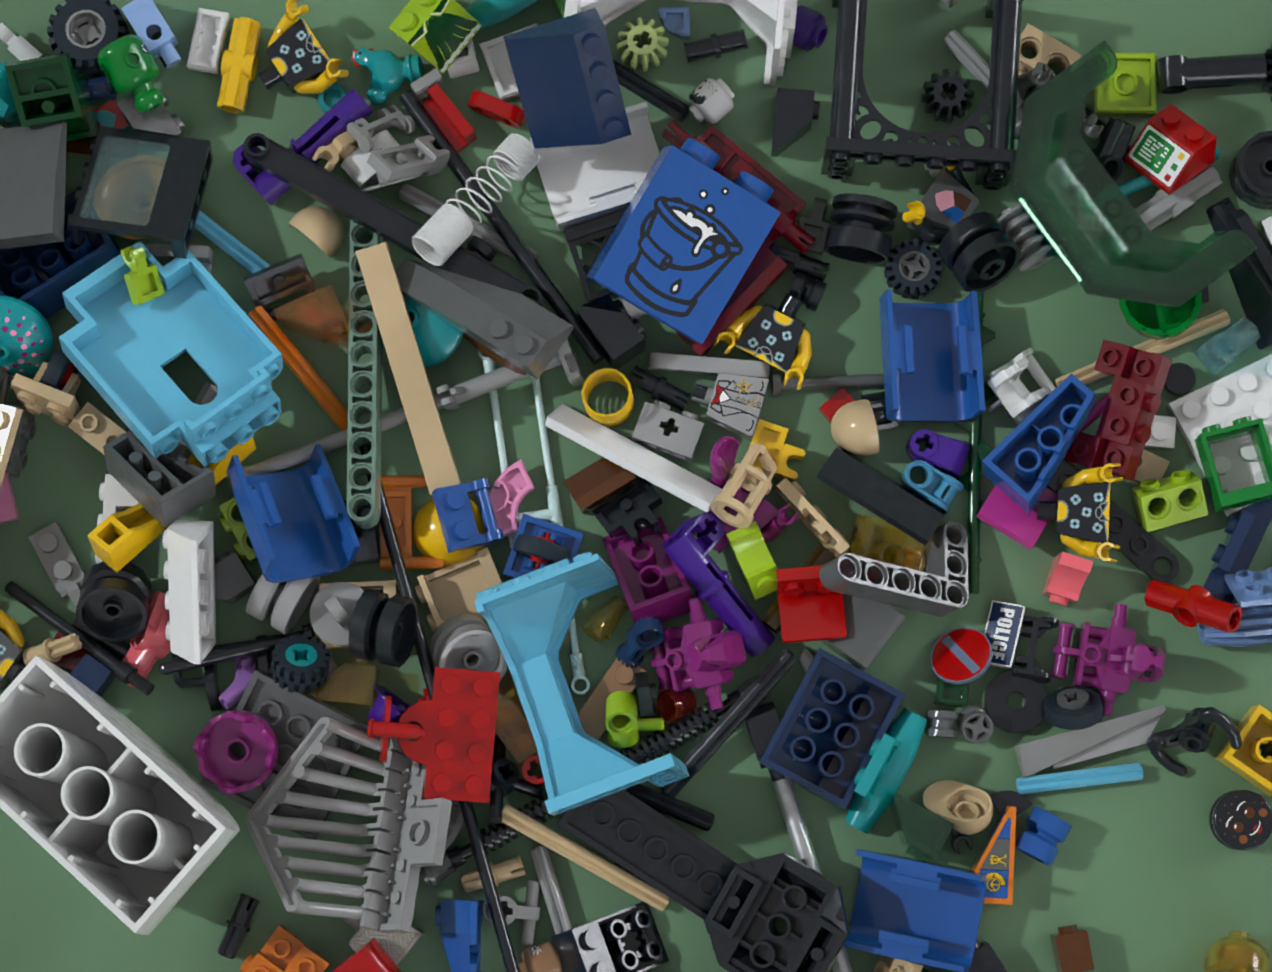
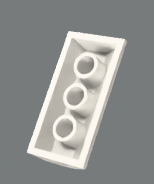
M175 520L163 534V547L168 551V560L164 564V578L168 580L169 591L165 595V609L169 610L170 621L166 625V639L170 640L172 653L193 664H201L216 644L213 521Z

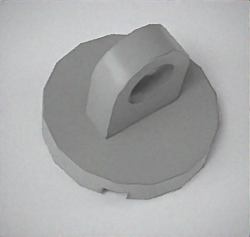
M335 582L323 587L314 597L310 607V622L315 633L327 643L336 646H349V627L357 601L364 591L359 586L348 582Z

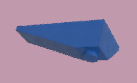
M441 899V906H435V925H440L441 938L452 972H480L482 900Z

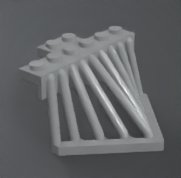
M329 717L320 718L245 817V824L287 912L361 920L360 927L382 933L410 932L419 885L420 867L443 865L452 801L445 798H423L426 765L414 762L407 757L401 750L397 738H390V742H388L387 763L380 762L325 744L331 734L334 733L380 752V738L376 736L369 738L366 732ZM315 755L323 756L384 776L383 783H373L307 768ZM297 779L376 796L381 799L380 802L366 804L289 791V789ZM278 804H290L377 818V823L349 824L271 815V813ZM268 827L374 839L373 844L358 845L271 834ZM278 848L371 860L367 864L355 865L297 858L287 855L282 856ZM289 870L367 879V883L360 886L298 877L292 878ZM300 892L364 899V903L361 906L305 901L302 899Z

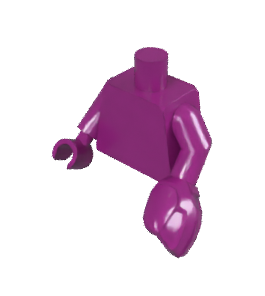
M732 436L720 438L715 443L710 455V470L713 475L710 483L721 489L724 488L731 475L730 471L735 463L739 448V441ZM740 486L733 498L744 504L750 492ZM764 498L753 514L752 522L756 521L765 543L772 542L786 529L787 525L799 519V513L792 518L787 516L786 509L791 506L790 503L778 510ZM725 506V511L735 517L737 516V511ZM723 521V536L713 547V550L718 554L729 543L726 534L738 529Z

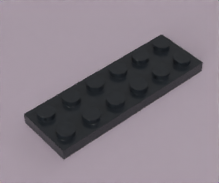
M625 789L568 810L562 814L557 822L559 826L703 920L706 919L734 866L738 864Z

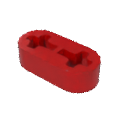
M474 90L467 104L474 112L512 128L520 129L525 119L524 110L481 91Z

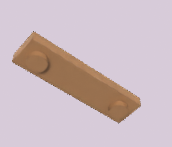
M618 657L578 712L585 732L597 740L601 738L607 729L605 725L607 697L616 691L632 693L636 688L634 673L646 672L640 666H637V668H630V665L626 667L625 663H621L623 660L618 661Z

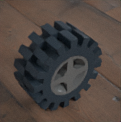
M907 239L902 241V244L894 246L893 250L890 251L889 261L885 263L884 276L887 277V285L894 288L893 292L895 294L901 293L903 298L913 296V299H918L919 296L923 295L924 297L931 290L933 291L942 273V259L937 256V250L934 246L931 249L928 246L929 243H920L919 239H913L912 242H908Z

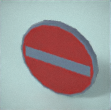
M968 627L953 629L942 635L934 644L930 654L931 667L936 676L946 683L956 685L970 683L981 677L989 668L993 658L992 645L987 636L977 629Z

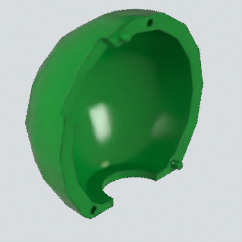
M1140 266L1126 277L1120 289L1119 305L1126 323L1142 336L1150 339L1172 338L1183 333L1195 321L1202 307V291L1196 278L1193 276L1180 274L1177 277H1168L1158 273L1156 268Z

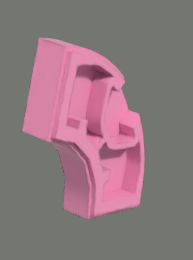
M522 459L509 466L497 478L489 494L498 529H502L504 538L518 531V508L524 497L535 490Z

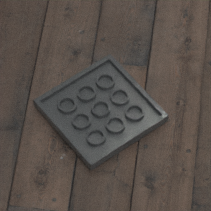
M256 669L236 710H245L257 714L270 725L278 743V759L275 768L270 776L260 785L243 792L233 794L222 793L215 783L204 777L201 784L251 809L320 718L329 717L366 733L368 725L307 693L299 694V690H294L293 693L288 692V687L280 688L279 682L275 683L273 681V676L260 669ZM334 733L325 742V744L356 754L359 753L362 747L361 744ZM233 742L231 752L236 758L242 759L246 755V748L241 742ZM316 755L307 766V768L346 777L352 767ZM297 779L289 789L291 792L334 799L337 798L341 790L340 788ZM278 804L271 815L326 821L330 811L290 804ZM291 830L306 839L316 840L319 833Z

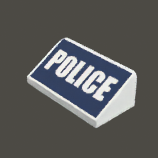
M995 600L991 601L984 631L992 645L993 658L990 665L1008 670L1012 667L1025 606Z

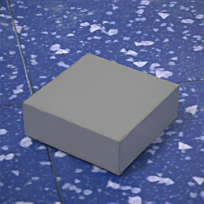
M435 68L411 83L410 86L413 93L421 101L429 96L427 92L429 88L436 83L442 88L444 82L441 74Z

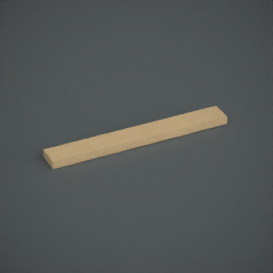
M383 242L355 251L429 493L431 495L437 488L461 484L388 244Z

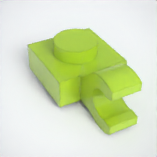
M133 246L122 249V258L131 270L123 275L132 304L141 305L165 294L156 264H147L143 247L140 246L134 249Z

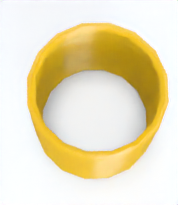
M611 368L598 369L588 375L583 383L581 395L589 417L606 427L617 426L626 421L633 412L634 407L631 385L626 376L618 370ZM607 381L618 382L629 392L627 402L622 409L616 413L606 415L597 413L589 407V394L595 386Z

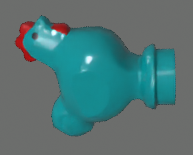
M361 46L359 50L353 51V56L351 57V61L354 62L356 68L363 66L369 69L372 82L368 88L367 95L368 99L376 105L385 103L389 99V94L398 90L406 78L413 83L424 76V67L420 55L412 56L408 54L405 57V61H402L392 51H374L372 48L366 49L364 46Z

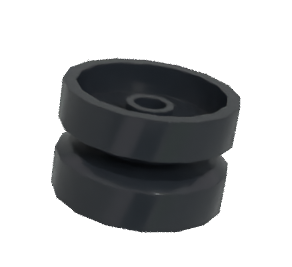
M1272 131L1261 132L1250 138L1231 162L1229 172L1231 187L1239 199L1250 206L1263 209L1272 207Z
M980 212L962 219L947 232L939 246V257L949 270L953 272L954 277L965 291L981 292L996 286L1009 276L1018 264L1021 257V249L993 213Z
M103 561L93 565L84 574L76 609L79 625L89 635L107 642H123L136 637L145 628L148 618L149 604L152 596L150 578L141 568L130 562L117 573Z
M370 589L363 592L356 603L349 627L348 641L352 657L373 662L378 658L379 663L398 668L404 665L414 646L418 629L419 616L415 599L400 595H394L389 598L387 593Z

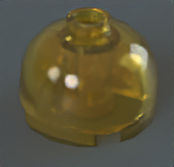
M1231 931L1229 936L1221 937L1212 943L1206 952L1205 972H1271L1270 958L1266 948L1257 940L1249 938L1247 932Z

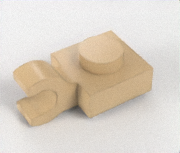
M346 131L335 137L331 144L319 147L312 159L314 161L320 158L327 160L328 162L324 170L331 172L339 161L345 160L358 149V142Z

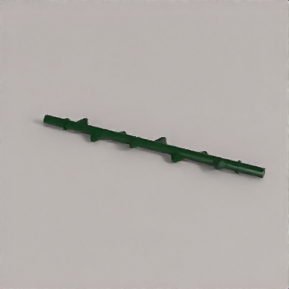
M984 291L977 292L982 363L983 345L995 339V332L983 326V317H985L983 312ZM984 384V398L986 401L994 397L995 393ZM982 414L973 420L956 422V425L969 432L968 472L956 478V480L964 485V489L968 491V522L966 531L968 536L969 594H979L980 563L982 562V559H980V519L976 517L984 504V501L981 500V461L994 450L992 447L981 442Z

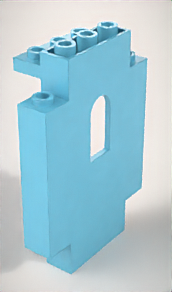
M139 241L133 247L135 249L142 246L146 254L147 264H156L165 294L141 305L132 304L123 275L131 270L125 264L122 255L119 254L62 293L67 310L79 322V324L59 336L62 351L155 459L161 454L170 453L182 441L200 463L206 467L212 462L217 463L221 461L234 446L246 443L252 438L255 431L264 425L269 426L279 418L282 413L281 401L272 390L271 381L283 369L282 353L189 250L186 259L175 258L162 266ZM184 352H187L217 386L218 393L216 398L212 402L203 405L191 402L162 368Z

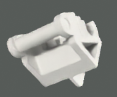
M1031 347L1021 352L1007 364L991 372L985 379L999 398L988 410L991 412L1003 404L1017 425L1056 389L1034 358L1033 354L1035 352ZM1026 368L1041 389L1030 393L1020 380V375Z

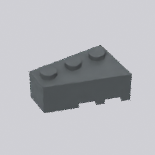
M132 431L124 433L103 446L107 471L163 527H166L216 496L213 470L207 467L201 469L190 464L188 458L182 455L176 457L170 453L161 454L155 459Z

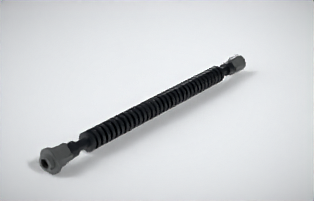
M759 674L746 680L741 686L737 687V690L726 695L727 699L722 701L723 708L711 710L710 704L707 702L704 704L706 711L700 706L697 708L699 715L693 710L690 712L692 718L689 719L688 715L685 714L683 716L684 723H682L680 718L676 719L677 727L674 726L673 722L669 723L670 731L664 726L663 735H660L659 731H655L656 739H653L651 734L648 735L649 743H646L644 738L639 740L642 746L639 748L636 743L633 745L634 751H631L630 747L625 748L627 755L624 756L638 764L639 762L643 764L647 762L646 758L648 757L650 761L654 760L653 754L655 753L658 758L662 757L663 755L660 752L662 749L666 755L670 753L669 745L673 751L677 749L675 742H678L680 747L683 746L682 738H685L687 742L692 741L689 736L691 733L694 738L699 737L696 731L698 729L701 734L706 733L703 726L706 725L708 730L713 727L711 722L713 721L716 724L719 721L718 718L728 711L756 680ZM770 693L763 700L770 697ZM543 795L538 797L541 802L540 804L535 799L531 801L533 808H530L529 804L526 803L524 805L525 812H523L521 807L517 809L535 820L540 818L543 824L547 822L546 814L550 820L554 818L553 815L548 813L544 802L546 800ZM501 823L496 824L497 828H494L492 824L487 825L490 831L488 833L485 828L480 829L487 855L489 854L488 847L492 852L496 850L495 843L499 848L503 847L502 839H504L506 844L510 843L509 835L514 840L517 839V830ZM468 843L461 848L456 846L447 852L445 851L442 866L420 867V875L425 884L432 883L436 888L440 886V881L447 878L458 867L466 864V859L474 855L471 844Z

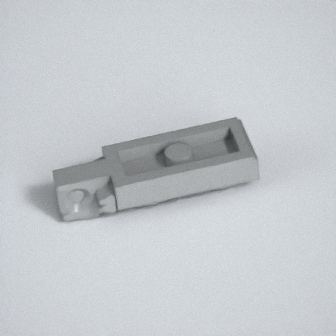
M54 522L29 536L28 539L56 591L60 593L62 598L69 596L74 606L77 607L85 571L60 525Z

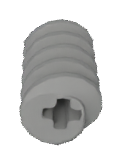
M1030 200L1010 206L998 215L1001 216L998 219L1003 227H1006V232L1009 233L1021 249L1019 260L1023 261L1018 266L1021 272L1035 269L1055 257H1047L1046 255L1052 248L1051 244L1041 245V242L1047 237L1046 233H1035L1042 225L1041 222L1030 223L1036 212L1024 211L1031 203Z

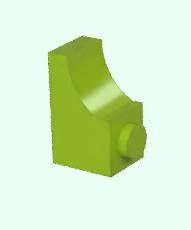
M756 521L752 522L746 529L738 528L727 533L726 535L741 575L754 599L757 600L777 591V566L772 559Z

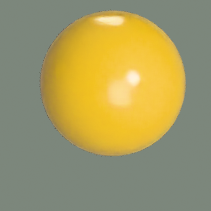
M433 498L428 500L416 514L413 523V539L417 550L422 556L443 559L444 568L449 565L465 562L476 555L477 551L485 547L484 545L448 553ZM469 499L478 533H486L480 508L474 501Z

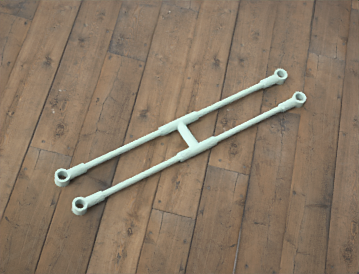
M478 350L479 357L483 361L484 374L496 370L495 361L483 356L482 352ZM532 377L547 487L545 489L548 509L518 513L517 522L519 526L523 514L563 526L558 486L555 485L548 432L545 426L546 419L540 378ZM496 389L489 393L502 474L508 468ZM517 532L508 536L510 549H512ZM574 616L569 627L572 651L570 660L573 674L571 688L575 694L584 695L590 689V682L586 678L583 655L579 651ZM577 680H584L587 687L584 691H577L575 689Z

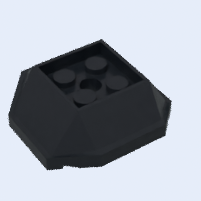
M786 852L735 865L704 920L718 964L729 972H828L850 934L841 886ZM776 917H782L787 922L788 928L785 934L780 933L775 928Z

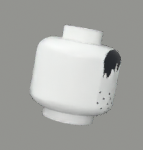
M708 78L689 94V101L692 106L688 110L699 123L705 120L710 124H715L733 109L734 103L732 99L735 95L722 79L714 80L713 78Z

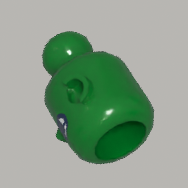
M129 34L111 42L100 50L97 57L98 64L113 90L119 95L132 93L136 109L140 113L145 114L163 104L164 98L162 93L155 89L151 83L159 76L160 71L153 59L155 54L147 49L140 37Z

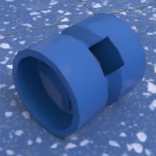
M1034 806L1026 821L1029 828L1020 832L1015 842V848L1051 867L1059 852L1056 846L1057 843L1065 841L1072 826L1057 816Z

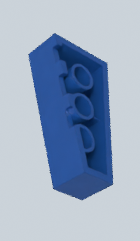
M1071 373L982 460L983 474L1029 515L1094 409L1095 393Z

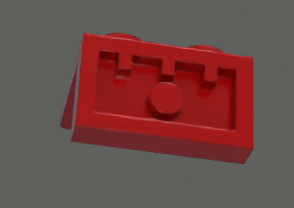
M823 565L776 569L783 643L844 639L847 637L843 593L831 591L822 584L819 572Z

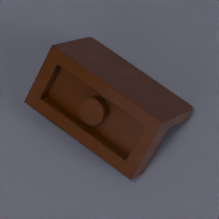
M603 457L566 479L564 484L580 511L584 514L635 482L636 477L634 473Z

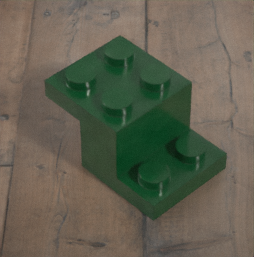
M69 52L7 63L5 65L21 127L64 121L67 123L66 141L98 135L99 125L85 74H74Z

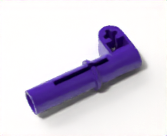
M351 89L296 141L292 138L287 149L317 165L323 158L316 161L312 158L319 147L331 144L335 137L347 131L348 123L355 122L360 118L366 119L373 113V110L354 89ZM243 144L235 150L233 164L236 169L271 206L292 187L265 171L258 175L247 163L243 152ZM258 146L250 149L253 153L263 152Z
M710 511L689 518L682 522L662 546L663 550L696 589V597L706 601L729 631L737 630L741 633L744 649L749 656L755 657L761 654L773 643L775 636L729 581L730 574L726 570H721L708 554L723 536L724 528L721 519Z

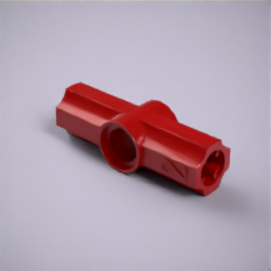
M1152 580L1147 586L1144 597L1146 606L1173 614L1179 623L1190 628L1200 623L1228 633H1235L1240 626L1243 616L1241 606L1213 598L1208 590L1199 585H1191L1189 589H1184L1163 581Z

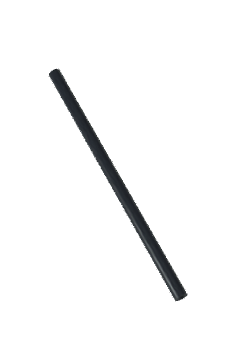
M408 90L404 92L399 100L424 134L435 138L432 143L435 149H447L450 151L447 165L462 186L466 188V180L470 177H475L413 91ZM476 179L469 181L468 188L480 193L492 207V213H486L481 210L489 223L558 317L573 325L574 329L571 331V335L593 365L601 362L606 357L601 347L493 200L482 191ZM470 192L474 200L482 208L490 210L484 200Z

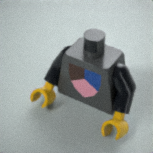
M946 166L944 170L939 171L921 202L907 203L906 206L910 211L904 212L902 219L907 223L906 226L915 230L924 242L941 244L947 232L959 221L972 215L980 201L974 195L959 167Z

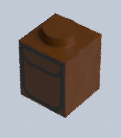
M1077 924L1058 927V933L1050 935L1057 972L1094 970L1087 930H1078Z

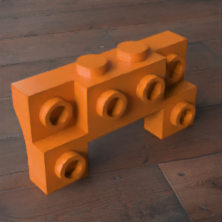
M279 925L261 951L255 956L250 954L239 970L242 972H324L331 965V962L305 944L283 925Z

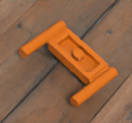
M424 475L381 476L406 569L444 568L443 559L431 556H412V488L428 487ZM380 525V570H393Z

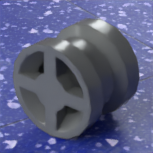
M969 705L960 710L959 719L956 721L957 726L968 741L982 743L990 738L994 725L982 707Z
M927 710V718L930 720L929 727L926 729L927 737L958 738L955 722L959 719V712Z

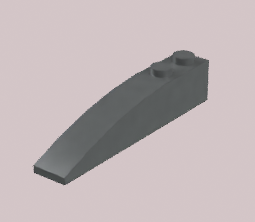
M407 258L403 260L396 270L403 295L536 379L540 377L574 329L573 325L523 294Z

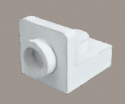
M1154 415L1151 425V436L1147 443H1145L1144 448L1173 450L1175 446L1176 417Z

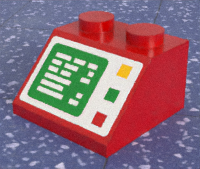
M1170 104L1148 120L1126 154L1124 162L1165 193L1171 195L1214 163L1217 137Z

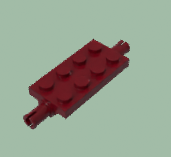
M674 120L668 126L676 135L666 128L662 131L661 136L680 150L688 137L713 150L720 156L713 170L733 183L740 172L745 171L774 189L767 204L781 213L763 242L769 249L778 238L782 237L800 250L802 254H805L809 248L800 239H803L810 246L814 244L816 238L812 237L795 223L796 217L807 205L806 202L712 124L699 137H692Z

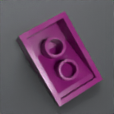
M661 516L657 518L663 528L660 534H656L651 528L641 530L642 547H636L625 530L612 539L610 536L602 538L634 623L637 620L640 621L641 617L645 619V616H648V618L653 616L654 619L657 617L662 623L690 612L688 599H693V595L688 581L662 548L669 538V534Z

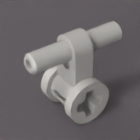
M535 880L527 881L525 905H516L512 898L499 895L501 905L505 909L504 916L507 925L511 924L515 918L523 919L521 944L526 946L534 944L536 920L540 918L541 907H538L540 882ZM485 899L482 903L481 912L486 921L493 923Z

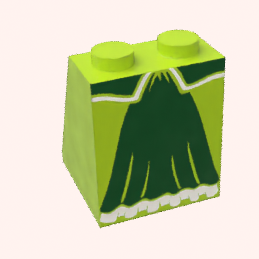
M410 0L388 28L405 44L444 74L482 25L455 0Z

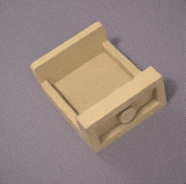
M488 547L477 551L476 555L462 563L449 565L425 576L423 574L417 576L419 585L414 587L421 604L427 602L431 614L426 615L433 633H435L436 629L447 619L461 614L476 615L486 620L477 612L474 600H477L476 593L503 582Z

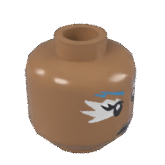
M543 941L524 949L521 954L522 963L518 964L520 972H564L555 946L550 941Z

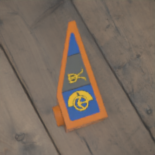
M1006 806L971 867V872L986 875L985 904L1013 905L1017 808L1015 806Z

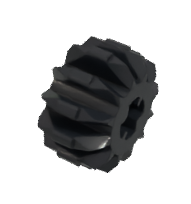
M946 68L942 72V78L938 74L933 73L930 78L931 82H925L923 85L926 93L922 94L921 101L928 103L925 107L926 113L936 111L934 117L936 121L940 120L941 115H945L947 123H951L953 114L957 118L962 119L965 115L964 110H970L973 105L969 99L973 98L974 90L967 89L970 85L969 79L959 80L961 76L960 71H956L954 77H951ZM943 92H946V95L949 92L954 95L952 100H949V97L945 100L942 97Z

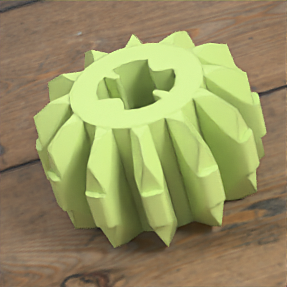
M641 17L637 18V26L627 22L625 24L627 31H619L618 38L621 41L616 44L617 51L623 52L621 61L627 62L631 60L630 68L633 70L637 68L638 63L642 64V69L645 72L648 70L649 62L653 66L658 67L660 65L658 57L665 58L667 56V50L664 47L669 45V39L663 37L665 29L662 26L654 29L655 20L650 19L647 25H643ZM643 40L648 42V45L644 44L642 48H638L637 44H641Z

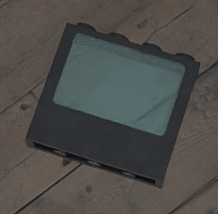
M100 126L97 138H93L91 141L90 161L85 162L82 176L84 181L82 187H77L75 210L68 215L67 228L72 232L74 244L81 245L85 231L171 242L173 256L186 259L213 163L211 142L209 140Z

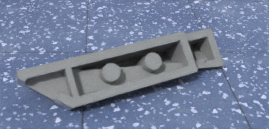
M1165 705L1100 722L1085 729L1071 730L1014 746L1022 776H1030L1049 766L1052 769L1146 744L1166 707Z

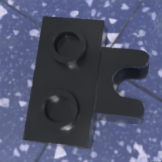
M641 477L592 511L611 539L625 530L636 547L643 546V541L640 538L642 529L651 528L656 534H660L663 529L658 519L652 513V510L661 505L663 501L651 484Z

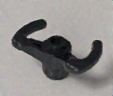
M1214 707L1194 708L1185 715L1184 721L1174 728L1153 733L1147 739V745L1158 763L1172 773L1182 777L1187 774L1186 766L1172 759L1163 748L1182 746L1190 752H1204L1210 746L1216 729L1215 724L1224 730L1233 749H1240L1242 747V740L1238 729L1224 713Z

